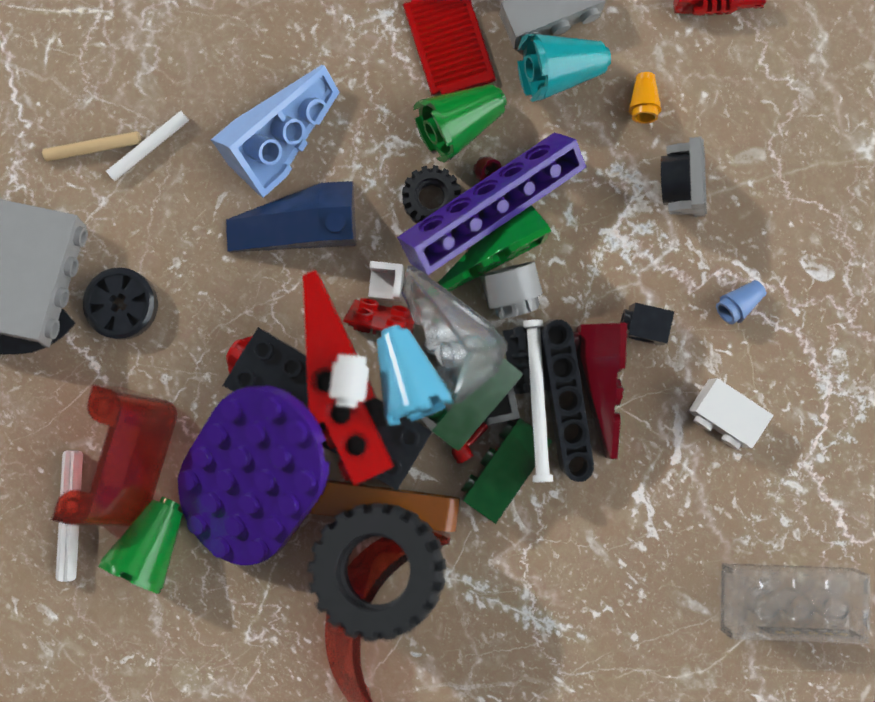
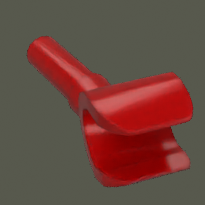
M484 422L459 451L452 448V455L458 464L474 456L469 446L475 443L489 428Z

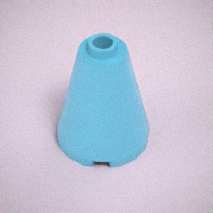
M400 325L382 330V336L377 339L384 416L387 425H400L399 418L405 416L410 418L412 422L445 409L444 403L452 404L453 400L450 392L410 330L401 329Z

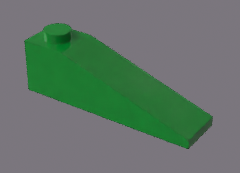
M532 205L476 242L429 290L428 297L431 302L545 243L551 233L549 225Z

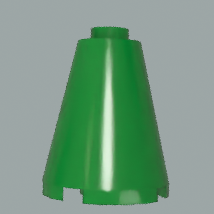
M492 84L421 99L413 106V111L419 108L420 115L414 119L419 134L428 150L431 152L436 149L441 155L436 159L445 163L456 156L504 114L507 100L500 88H496Z
M164 496L161 497L160 501L152 499L101 559L98 567L116 577H122L130 581L131 584L159 594L164 587L183 513L177 511L180 504Z

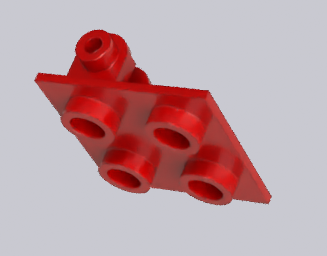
M361 298L360 300H354L343 322L348 323V326H353V330L370 333L371 329H373L372 334L374 335L377 334V330L382 331L388 327L400 325L401 329H409L413 335V326L418 313L411 312L405 306L393 305L392 307L379 305V302L374 299Z

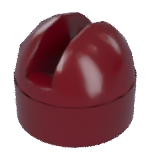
M486 156L480 157L473 166V173L479 181H482L502 166L497 159Z

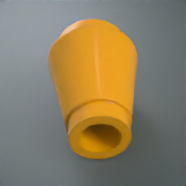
M641 72L636 75L629 113L632 115V120L636 123H652L658 119V114L662 110L655 74Z

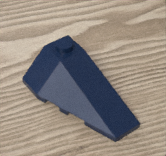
M353 181L319 183L226 219L227 251L245 252L356 246Z

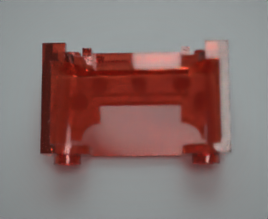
M93 384L87 403V410L93 420L109 426L90 491L70 490L62 494L56 503L52 520L68 525L129 527L154 497L177 421V410L172 402L166 399L120 386Z

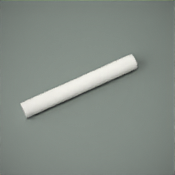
M179 111L106 170L107 174L116 181L184 126L189 119L182 111Z

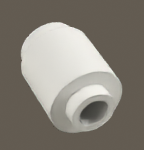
M338 354L337 363H333L329 397L336 398L335 405L357 408L358 401H365L369 367H366L367 358Z

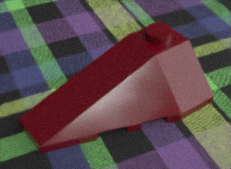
M627 323L581 324L577 327V332H573L579 372L605 458L618 459L621 418L620 413L615 412V406H619L621 399H623L624 388L621 385V380L618 379V372H621V369L626 367Z

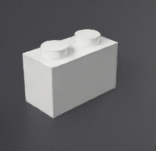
M718 378L708 379L688 410L689 413L695 416L693 421L697 425L710 432L712 428L723 435L721 440L736 450H739L740 447L752 449L774 416Z

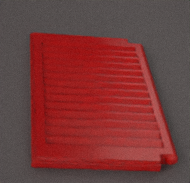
M411 0V2L403 3L431 95H436L437 93L443 95L497 81L471 0Z

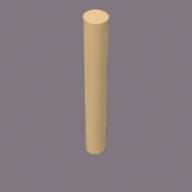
M139 131L45 148L42 149V154L47 162L137 145L142 141Z

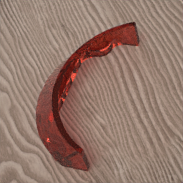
M432 530L435 538L440 540L442 546L449 545L451 539L449 533ZM383 537L367 546L348 566V576L354 591L362 599L372 603L385 581L408 561L404 550L394 541ZM327 614L325 623L326 652L338 687L349 702H373L362 672L361 637L357 636L353 639L344 635L345 630L340 626L337 628L332 627L327 622L330 618Z

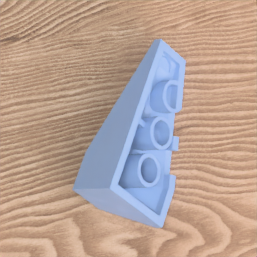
M320 65L233 120L214 136L211 141L226 163L259 196L265 197L288 176L292 169L290 164L299 151L303 152L308 144L305 140L314 126L321 123L340 92L326 67Z

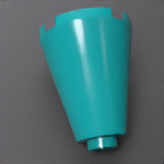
M526 34L521 38L518 51L524 50L523 60L518 61L520 83L525 95L533 96L530 99L532 102L541 101L604 74L611 64V52L602 41Z

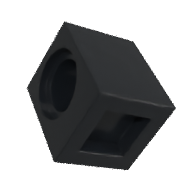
M634 303L629 306V310L624 309L620 323H627L628 339L661 346L668 344L675 311Z

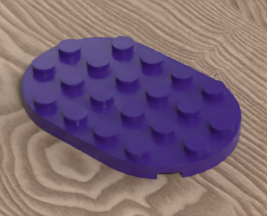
M269 385L263 387L247 386L234 391L217 404L185 456L178 475V493L181 508L189 531L215 557L238 565H255L268 560L288 543L323 493L329 472V461H325L322 442L325 441V438L314 416L303 403L288 392Z

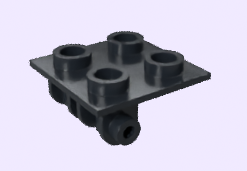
M558 325L552 326L548 331V338L553 344L560 342L563 338V330ZM516 327L511 330H503L506 360L523 374L513 386L514 393H530L527 329ZM560 358L555 361L553 371L557 376L564 375L568 370V362L565 358ZM543 366V380H544V391H545V390H547V385H546L545 372H544V366Z

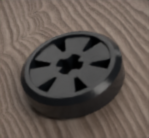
M111 268L99 273L88 284L83 296V311L89 325L99 334L112 339L126 340L141 335L151 326L158 310V298L151 282L142 274L127 268ZM125 296L124 303L127 305L126 309L116 311L117 304L114 303L117 297L122 299Z

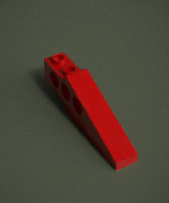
M313 270L302 275L309 411L314 416L318 425L325 423L327 429L322 430L325 440L330 449L337 448L342 459L337 462L339 470L345 481L351 479L355 486L393 468L394 463L365 404L377 398L369 378L365 401H358L357 408L349 407L351 416L344 424L338 423L333 417V410L337 406L335 405L336 398L329 397V392H324L319 387L318 381L320 376L326 372L332 373L333 363H337L338 354L358 355L320 274ZM353 435H358L365 440L366 448L361 455H354L348 449V440Z

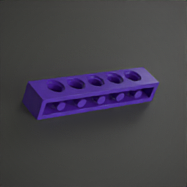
M554 132L399 235L397 239L410 264L426 275L431 274L587 168L577 140Z

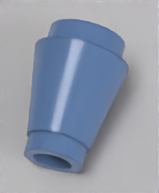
M753 280L751 283L722 295L720 302L716 304L717 312L728 324L740 323L766 296V289L759 281Z

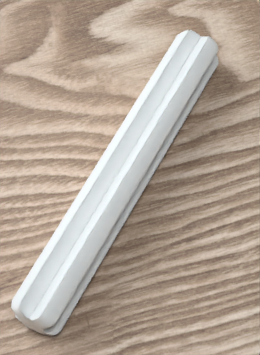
M77 450L64 451L62 454L56 580L61 582L73 581L76 579L83 464V453Z

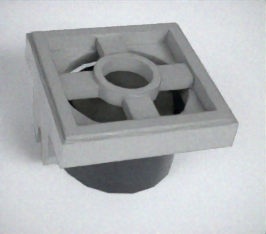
M702 137L689 138V143L666 146L667 156H661L663 205H668L669 214H693L694 217H703L707 214L704 140Z

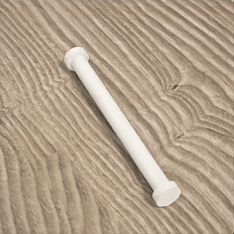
M543 320L523 321V328L527 329L536 469V475H533V482H552L553 474H549L540 328L543 327Z

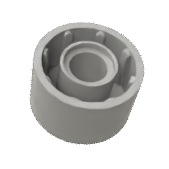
M534 261L499 269L480 276L488 308H495L496 315L500 319L523 315L538 309L540 305L538 296L542 295L543 291Z

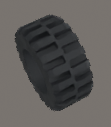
M362 504L354 506L352 510L341 512L335 516L336 520L332 524H326L322 529V538L320 541L314 542L311 552L315 553L313 561L308 562V573H313V582L308 584L310 593L316 592L319 601L315 605L320 613L325 611L330 618L327 622L332 627L337 628L340 626L345 630L344 635L353 639L360 636L363 637L364 641L375 642L378 639L387 641L414 629L435 608L439 601V595L444 589L446 561L442 557L441 548L443 547L440 540L435 538L432 533L433 529L427 522H423L418 517L419 515L411 510L401 508V506L392 504ZM372 537H383L397 543L404 550L410 565V577L405 590L398 598L385 604H373L362 599L354 591L348 576V562L353 549L362 541Z

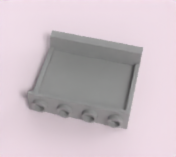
M0 199L1 335L35 341L47 348H50L52 339L57 337L60 328L58 319L62 308L67 305L69 300L68 287L70 280L78 271V254L80 248L86 244L88 237L87 226L77 215Z

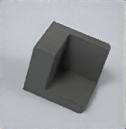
M513 387L485 419L486 425L520 418Z

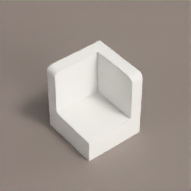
M370 261L371 276L368 297L401 301L405 271L403 264Z

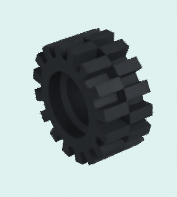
M433 165V168L429 169L427 166H423L421 171L415 170L410 178L407 177L405 187L402 190L403 204L406 213L409 214L413 222L419 223L460 195V185L457 184L455 176H451L447 169L440 170L439 166ZM429 185L439 187L444 193L443 203L434 209L424 207L419 201L421 190Z

